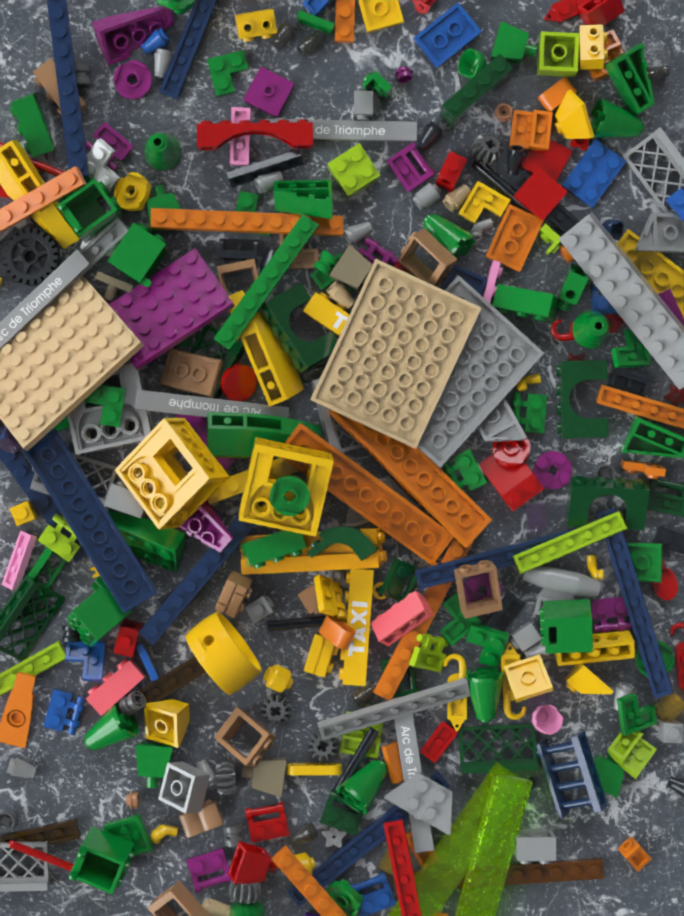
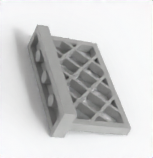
M660 127L622 157L664 213H674L673 210L668 212L664 206L665 198L670 197L666 195L667 184L677 185L678 190L681 186H684L681 183L682 179L684 180V158ZM651 139L657 144L656 152L645 151L646 143ZM634 152L642 153L641 164L632 163L628 157ZM644 154L656 155L654 166L643 165ZM658 155L668 158V168L656 166ZM642 167L654 169L652 179H644L642 177ZM656 169L667 170L666 181L654 180ZM669 171L679 173V183L668 182ZM654 182L665 184L663 195L654 193Z
M319 379L310 382L313 392L319 382ZM316 403L325 441L341 452L362 448L352 436L345 433V429L340 430L336 427V420L328 413L330 409ZM345 435L352 442L349 447L341 449L340 439Z
M71 453L79 467L86 462L91 463L95 471L85 475V477L97 473L101 483L92 488L94 489L103 484L106 490L104 499L98 498L104 506L110 486L114 482L116 476L115 469L117 467ZM104 468L113 470L111 478L103 481L99 471ZM35 472L30 489L50 495L42 481L37 478L38 475Z
M48 841L19 842L32 848L43 847V852L48 854ZM0 842V848L6 852L0 860V866L7 871L4 876H0V892L48 891L51 884L49 863L45 861L43 863L40 859L30 856L36 862L29 868L22 862L27 854H24L19 859L12 853L14 849H8L10 848L8 846L9 842ZM8 855L17 862L11 869L2 862ZM18 864L27 871L23 876H18L12 871ZM39 864L44 869V875H36L32 869Z

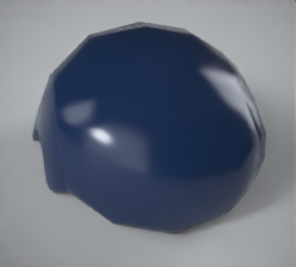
M608 219L602 225L618 243L622 237L624 223L616 219Z

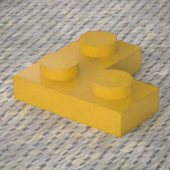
M477 181L458 215L475 224L484 208L501 217L510 199Z

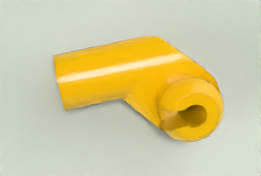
M540 373L523 376L516 384L517 390L526 391L527 385L541 383Z
M596 554L586 555L588 571L592 578L603 580L605 578L604 570H597Z
M162 824L152 831L151 841L158 844L166 835L177 837L179 827Z

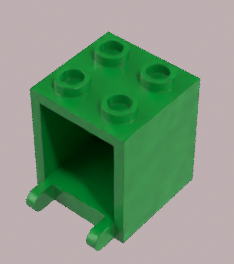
M95 178L57 205L74 231L85 243L102 232L117 217H123L120 213L122 208L114 197L109 198L111 193L102 181L98 183ZM101 196L105 198L112 208L107 213L97 201Z
M133 222L108 262L137 283L150 287L152 283L148 278L152 277L170 249L167 246L168 242L157 233L153 236L148 227L142 223L137 225Z
M98 576L96 582H93L91 585L95 592L73 609L67 617V623L74 631L77 630L81 635L80 639L83 643L89 644L91 647L133 611L131 609L123 614L101 576Z
M590 599L543 601V608H540L541 646H545L546 653L593 652ZM549 627H556L557 631L549 632Z
M91 826L78 851L68 878L72 881H81L109 894H113L115 888H120L126 876L129 864L135 853L132 851L135 843Z

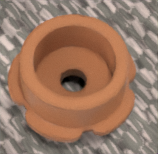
M501 103L494 111L495 116L500 122L509 121L513 116V108L509 104Z
M131 791L126 796V805L130 806L131 810L140 807L139 792Z

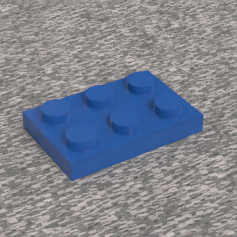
M457 2L417 34L413 40L436 69H438L478 37L482 31L459 2Z
M595 139L562 187L590 208H593L626 160Z

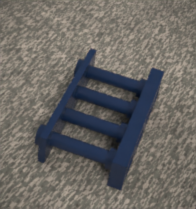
M585 731L578 732L572 736L571 742L549 746L547 739H544L536 745L537 755L541 759L554 800V809L558 813L559 819L564 818L570 812L569 809L590 805L595 813L601 812L608 806ZM572 749L575 751L577 760L554 764L552 753ZM576 768L581 770L583 779L560 783L557 772ZM579 787L587 788L588 798L566 801L564 790Z

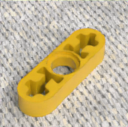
M289 763L286 764V774L293 776L341 775L342 764Z

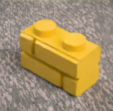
M315 633L303 671L326 678L327 673L331 674L334 663H331L332 655L336 656L339 648L321 634Z

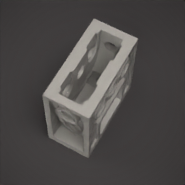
M132 363L122 365L107 379L120 378L121 388L126 389L121 427H116L115 434H110L112 426L100 425L103 405H91L82 401L68 414L76 455H86L138 444L154 429L151 412L135 409L136 391H146L141 368L136 370ZM134 421L135 429L130 431L128 425ZM96 429L97 436L93 439L91 432Z

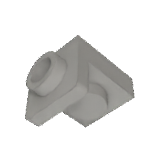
M263 595L245 606V609L255 624L269 614H272L275 605L270 597L266 598Z

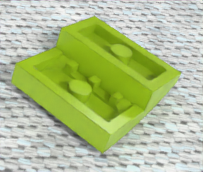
M383 723L370 726L378 730L379 733L365 757L378 758ZM370 727L343 734L340 753L353 755Z
M640 731L627 736L620 732L607 752L620 767L636 779L657 749L641 738L643 734Z

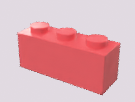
M415 591L408 594L399 603L394 604L384 614L378 615L370 624L378 641L389 647L434 614L426 597Z
M132 658L128 662L124 659L116 666L119 670L114 674L109 672L103 678L104 683L101 686L95 685L88 691L89 696L86 700L100 716L147 676Z

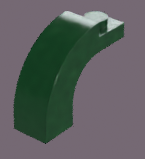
M338 526L320 532L318 535L322 541L318 539L309 545L311 549L307 553L313 558L335 543H342L352 548L358 558L363 561L379 550V547L362 530L350 526Z

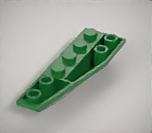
M208 412L206 446L215 458H250L255 437L285 443L301 422L322 438L321 426L300 420L263 414Z
M107 511L135 556L149 564H155L165 570L177 573L186 546V533L173 528L159 530L152 520L138 518L125 513Z

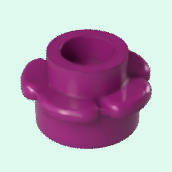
M402 66L397 69L395 78L399 83H407L413 78V70L407 66Z

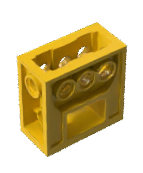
M164 418L115 469L116 473L159 530L181 527L230 477L185 418ZM178 451L182 453L193 468L188 474L174 457Z
M255 437L239 509V521L316 537L334 462L332 453ZM273 456L309 463L306 484L310 492V500L303 513L285 516L278 513L271 504L270 490L280 477L270 475ZM292 491L284 494L288 501H291V498L296 496ZM264 501L266 504L259 505L258 502Z

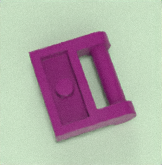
M415 142L409 144L386 161L408 193L436 174L434 169L428 166L416 149L417 145ZM411 153L425 174L420 176L406 156L407 154Z
M223 847L186 860L196 893L202 892V889L224 882L230 883L232 880L228 875L230 867ZM221 869L224 870L223 875L202 882L199 880L200 876Z

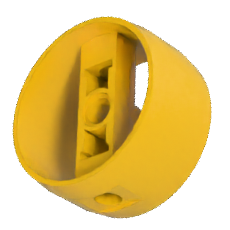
M218 611L207 616L185 635L190 649L204 670L228 695L241 690L262 672L260 663L243 637L229 620Z

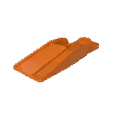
M23 672L16 674L14 688L11 690L0 723V742L21 748L26 747L34 712L35 693H33L36 676Z

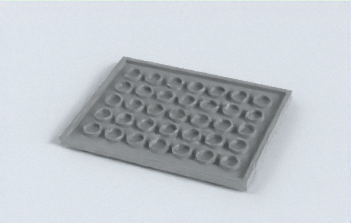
M459 275L445 291L481 307V310L417 446L440 468L544 354L540 348Z

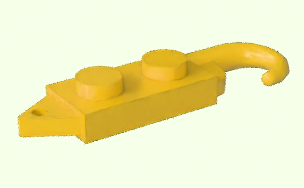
M510 642L501 656L502 671H504L503 666L521 661L520 654L516 652ZM504 671L502 684L503 710L508 718L518 720L525 715L526 706H523L519 714H514L511 711V701H514L515 698Z
M450 654L444 660V667H447L448 662L452 659L457 660L459 663V673L450 675L447 683L466 678V661L459 654ZM467 697L447 703V719L451 721L457 732L464 720H467Z

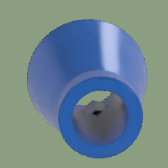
M162 28L156 29L141 47L148 55L157 49L167 46L170 39Z

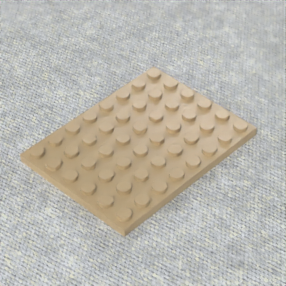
M375 259L310 400L416 449L479 315L481 307Z
M84 276L76 280L70 288L39 313L0 350V419L26 451L30 450L144 346Z

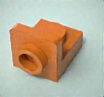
M633 837L628 838L618 847L620 853L637 872L652 860Z

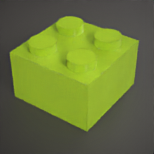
M541 31L538 38L537 75L575 77L578 72L580 33Z
M360 143L327 163L328 170L348 200L380 180L379 172Z

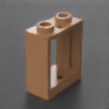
M425 228L419 232L415 231L409 236V243L400 251L401 256L398 262L414 277L438 287L452 269L457 258ZM419 245L439 262L434 272L414 254Z
M255 259L217 266L220 285L227 295L228 291L224 275L252 270L255 281L258 277Z
M482 560L478 564H466L454 569L460 611L465 619L503 610L497 569L492 561ZM488 572L492 597L466 603L462 578Z
M236 707L214 738L245 766L254 768L260 764L264 753L271 749L276 736L245 709ZM245 720L263 735L247 757L229 742Z
M180 880L156 897L147 908L154 916H177L166 904L174 898L189 916H210Z

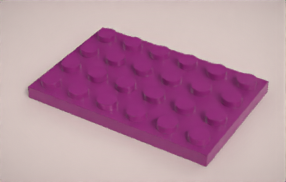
M196 248L148 278L152 283L150 287L139 284L131 290V293L127 292L109 304L144 345L130 358L136 370L147 365L235 307Z

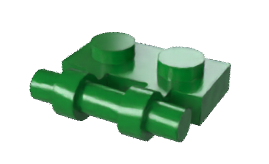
M514 393V400H512L513 413L519 424H525L524 432L544 433L547 395L527 394V401H522V393ZM521 407H526L525 418H520Z
M471 448L452 457L456 463L455 465L451 466L448 460L443 464V472L461 490H463V486L467 485L469 490L472 491L488 482ZM458 469L463 477L461 481L458 480L454 472Z

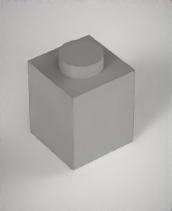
M354 91L353 118H357L359 121H368L369 118L373 117V91Z
M527 622L510 634L513 638L510 640L516 650L520 648L522 652L541 640L540 635L531 622Z
M659 720L658 739L664 743H682L683 724L679 721Z

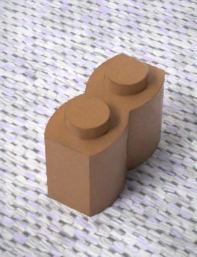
M211 799L204 800L201 812L188 814L182 812L179 815L187 838L221 826L224 823L217 801H211Z

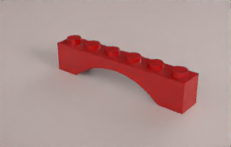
M282 119L278 120V123H270V120H259V123H251L250 120H241L239 123L223 120L220 123L201 121V124H197L198 151H215L231 140L247 135L273 137L286 143L293 149H313V122H309L307 119H299L297 122H289V120Z

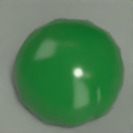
M471 48L464 51L458 63L459 74L472 79L486 66L484 54Z

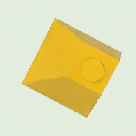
M568 90L555 114L557 122L555 123V128L558 134H562L566 139L593 138L594 134L585 103L572 90Z
M576 664L564 678L568 682L566 686L574 693L576 690L581 694H612L614 692L583 664Z
M174 699L146 703L144 707L146 739L179 748L190 721L189 704Z

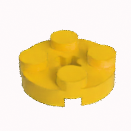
M130 172L125 178L121 177L118 180L114 189V198L117 199L120 207L126 211L143 210L149 199L152 185L141 174ZM135 188L134 194L131 195L130 190H134Z

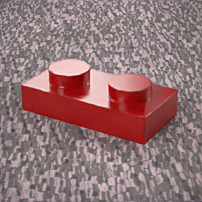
M442 720L419 750L420 753L436 763L458 732Z

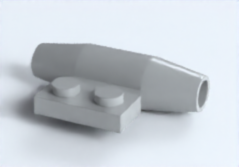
M541 565L524 572L522 575V580L543 588L537 596L534 614L540 615L543 601L575 600L574 595L598 596L601 588V581L579 572Z

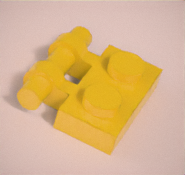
M322 575L314 577L319 613L329 616L337 614V619H344L346 609L345 604L342 602L343 590L340 588V583L333 582V579Z

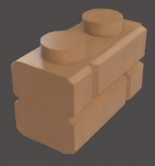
M231 571L217 601L215 610L226 613V615L232 618H236L238 612L242 613L247 604L244 602V599H249L253 590L250 587L252 579Z

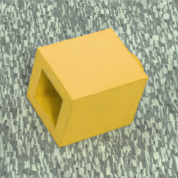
M26 501L9 508L17 526H22L39 518L31 501Z

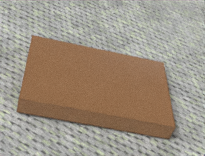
M171 348L159 385L213 398L223 361Z

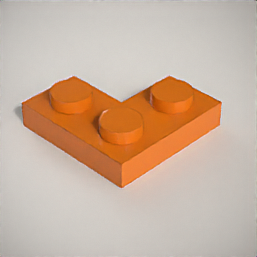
M626 459L621 460V467L625 469L626 473L637 474V471H642L644 475L651 479H659V476L665 477L666 469L660 464Z

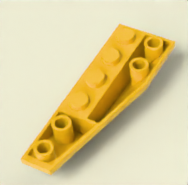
M11 140L0 147V184L6 194L14 201L45 184L18 140ZM56 201L30 217L63 249H66L80 240V237L58 209Z
M243 290L229 295V298L235 305V307L230 309L231 313L244 297L245 293ZM258 311L240 337L270 407L304 390V387L290 356L283 350L282 344L273 335L270 326Z

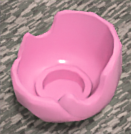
M542 704L533 712L532 723L539 732L552 735L562 728L563 716L555 706Z

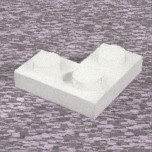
M100 138L87 155L89 177L92 180L95 178L98 183L102 181L111 192L120 179L106 165L115 150Z

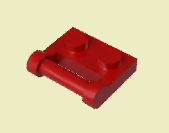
M283 801L277 802L275 805L251 809V807L245 808L252 843L290 836ZM275 812L280 814L279 817L254 821L253 818Z

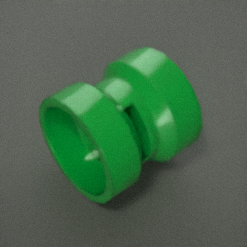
M323 250L320 254L321 259L316 261L313 267L329 277L332 272V266H336L339 260Z

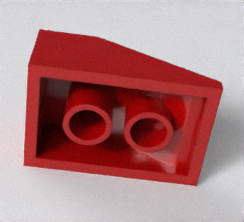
M493 454L479 463L484 475L510 511H515L544 490L541 483L525 463L517 467H505L495 460Z

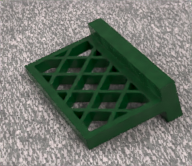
M206 325L203 327L190 353L195 354L198 349L204 348L207 357H221L223 366L213 396L214 399H219L223 392L221 389L222 376L228 368L239 363L245 352V347L243 343L237 341L231 350L222 352L221 345L218 342L206 343L204 337L208 330L213 332L215 336L219 332ZM217 344L219 353L209 356L207 346ZM170 388V390H169L170 392H172V393H174V394H179V395H187V394H190V396H193V394H192V393H189V392L180 393V392L176 391V389H172V388Z
M26 575L0 612V642L8 636L10 641L9 644L0 645V651L23 661L66 598ZM40 588L43 596L34 598L33 594ZM52 597L58 598L53 605L48 606L47 599ZM44 601V608L35 610L34 603ZM31 604L32 611L22 614L24 607ZM45 612V618L37 622L36 615ZM32 616L33 623L24 626L23 619ZM20 620L21 627L11 630L13 623ZM34 628V634L26 638L25 631ZM22 632V639L13 642L12 635ZM23 644L24 648L20 654L16 653L14 647Z
M533 724L460 727L458 730L460 774L539 770L536 732ZM523 728H531V737L527 742L518 735ZM494 729H500V731L496 733ZM504 729H509L514 734L508 742L499 736ZM484 730H490L495 735L489 743L480 737ZM462 731H471L476 736L470 744L463 740ZM516 736L524 743L518 752L509 745ZM496 737L505 744L499 752L490 746ZM477 738L486 745L480 753L471 747ZM526 745L532 750L533 759H524L519 754ZM507 746L515 753L511 760H505L500 755ZM488 747L496 754L491 761H486L481 756ZM468 748L477 755L472 762H464V753Z

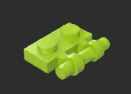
M56 513L52 520L58 523V525L54 528L48 524L38 541L66 561L71 562L81 546L75 542L77 538L64 517ZM63 528L72 533L70 538L61 532Z
M427 633L418 634L417 641L422 644L421 647L415 646L409 665L441 672L447 655L442 650L443 647L449 645V642L441 636L433 637Z

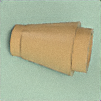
M463 184L445 195V199H443L444 205L452 212L458 210L471 193V190L467 185Z
M335 281L327 289L329 297L347 309L354 304L355 300L342 282Z
M211 898L203 900L202 907L210 916H229L230 905Z

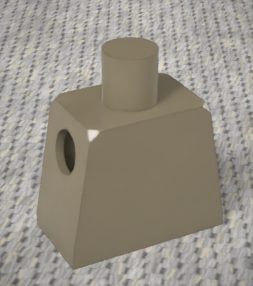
M349 244L329 277L358 290L360 285L365 283L372 264Z
M287 757L262 758L260 764L254 768L243 766L242 777L253 779V789L282 797Z

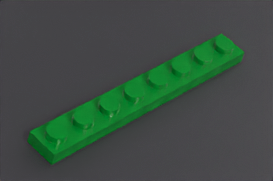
M302 214L214 337L216 342L228 350L233 348L315 233L319 224Z

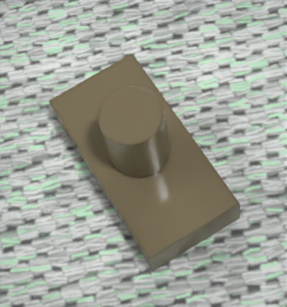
M99 271L95 276L96 280L108 285L103 298L112 302L115 300L119 290L131 293V290L135 288L133 285Z

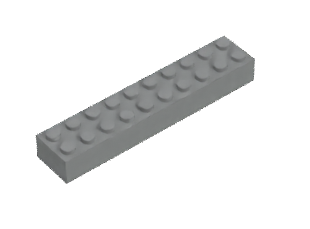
M591 212L559 238L560 242L678 389H682L684 387V326L593 212Z

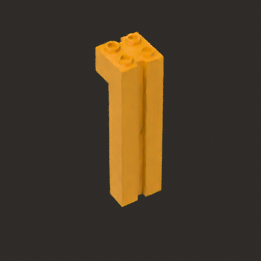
M379 527L360 528L379 547V550L363 561L358 558L352 548L342 543H335L316 557L311 558L307 553L311 549L309 545L318 539L322 541L318 535L322 531H317L316 537L302 534L307 547L302 549V554L292 557L290 553L284 555V560L273 563V560L265 562L266 566L257 569L254 566L247 568L240 547L242 555L241 574L379 568L384 566V562H387L386 550L383 551L382 546L383 543H386V533ZM271 534L247 535L240 543V546Z

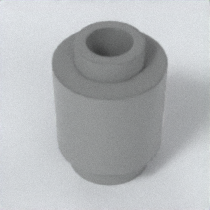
M428 183L415 194L412 200L422 211L424 208L428 209L441 198L439 195L441 191L436 184L431 185Z

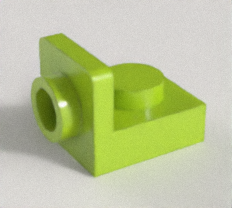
M545 223L539 230L540 238L547 244L549 242L552 244L545 253L547 255L550 252L554 254L562 246L559 244L560 236Z

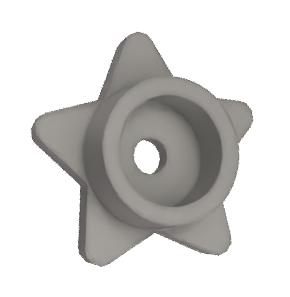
M332 827L329 830L322 831V835L326 838V847L332 845L339 848L342 847L341 839L347 834L346 832Z

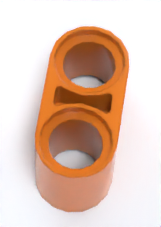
M565 76L537 99L546 111L553 112L560 106L568 90H572L575 94L577 90Z
M326 615L319 629V633L343 650L348 649L356 633L342 619Z

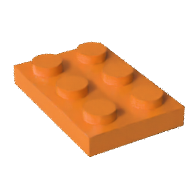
M509 204L485 257L492 261H499L501 265L520 273L543 221L535 215Z

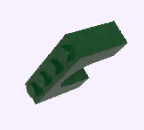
M499 54L442 105L439 116L453 129L466 118L470 108L491 89L495 92L509 79L513 67Z
M301 283L265 302L260 308L262 318L271 327L273 335L282 344L283 350L290 356L293 366L300 373H303L331 356L338 339L333 331L315 341L301 340L292 332L289 325L291 312L304 306L311 299Z
M607 360L559 361L558 365L555 366V375L559 377V384L556 385V396H559V404H556V415H559L560 422L556 424L557 434H560V438L609 437L608 418L580 417L572 410L569 402L571 390L577 383L584 380L608 379Z
M570 477L565 515L567 527L587 525L588 510L591 503L600 496L615 495L625 502L623 520L627 527L625 530H644L650 492L647 480L640 478L625 480L623 478Z

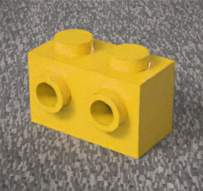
M274 9L234 14L238 38L243 39V42L253 41L256 36H262V39L272 38L273 34L277 33ZM265 21H268L267 27H263ZM246 24H249L248 30H244Z
M603 24L581 25L579 32L580 70L604 69V61H608V49H604V44H607V32H603Z

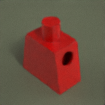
M450 151L435 184L448 192H452L468 159Z
M128 619L122 622L114 648L115 654L135 659L136 646H138L141 636L139 631L143 628L144 623Z
M239 841L228 875L234 884L261 883L265 880L267 872L276 871L277 865L271 860V856L266 849Z

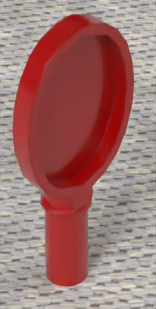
M662 557V582H652L653 588L661 599L671 600L677 594L678 582L673 571L665 567Z

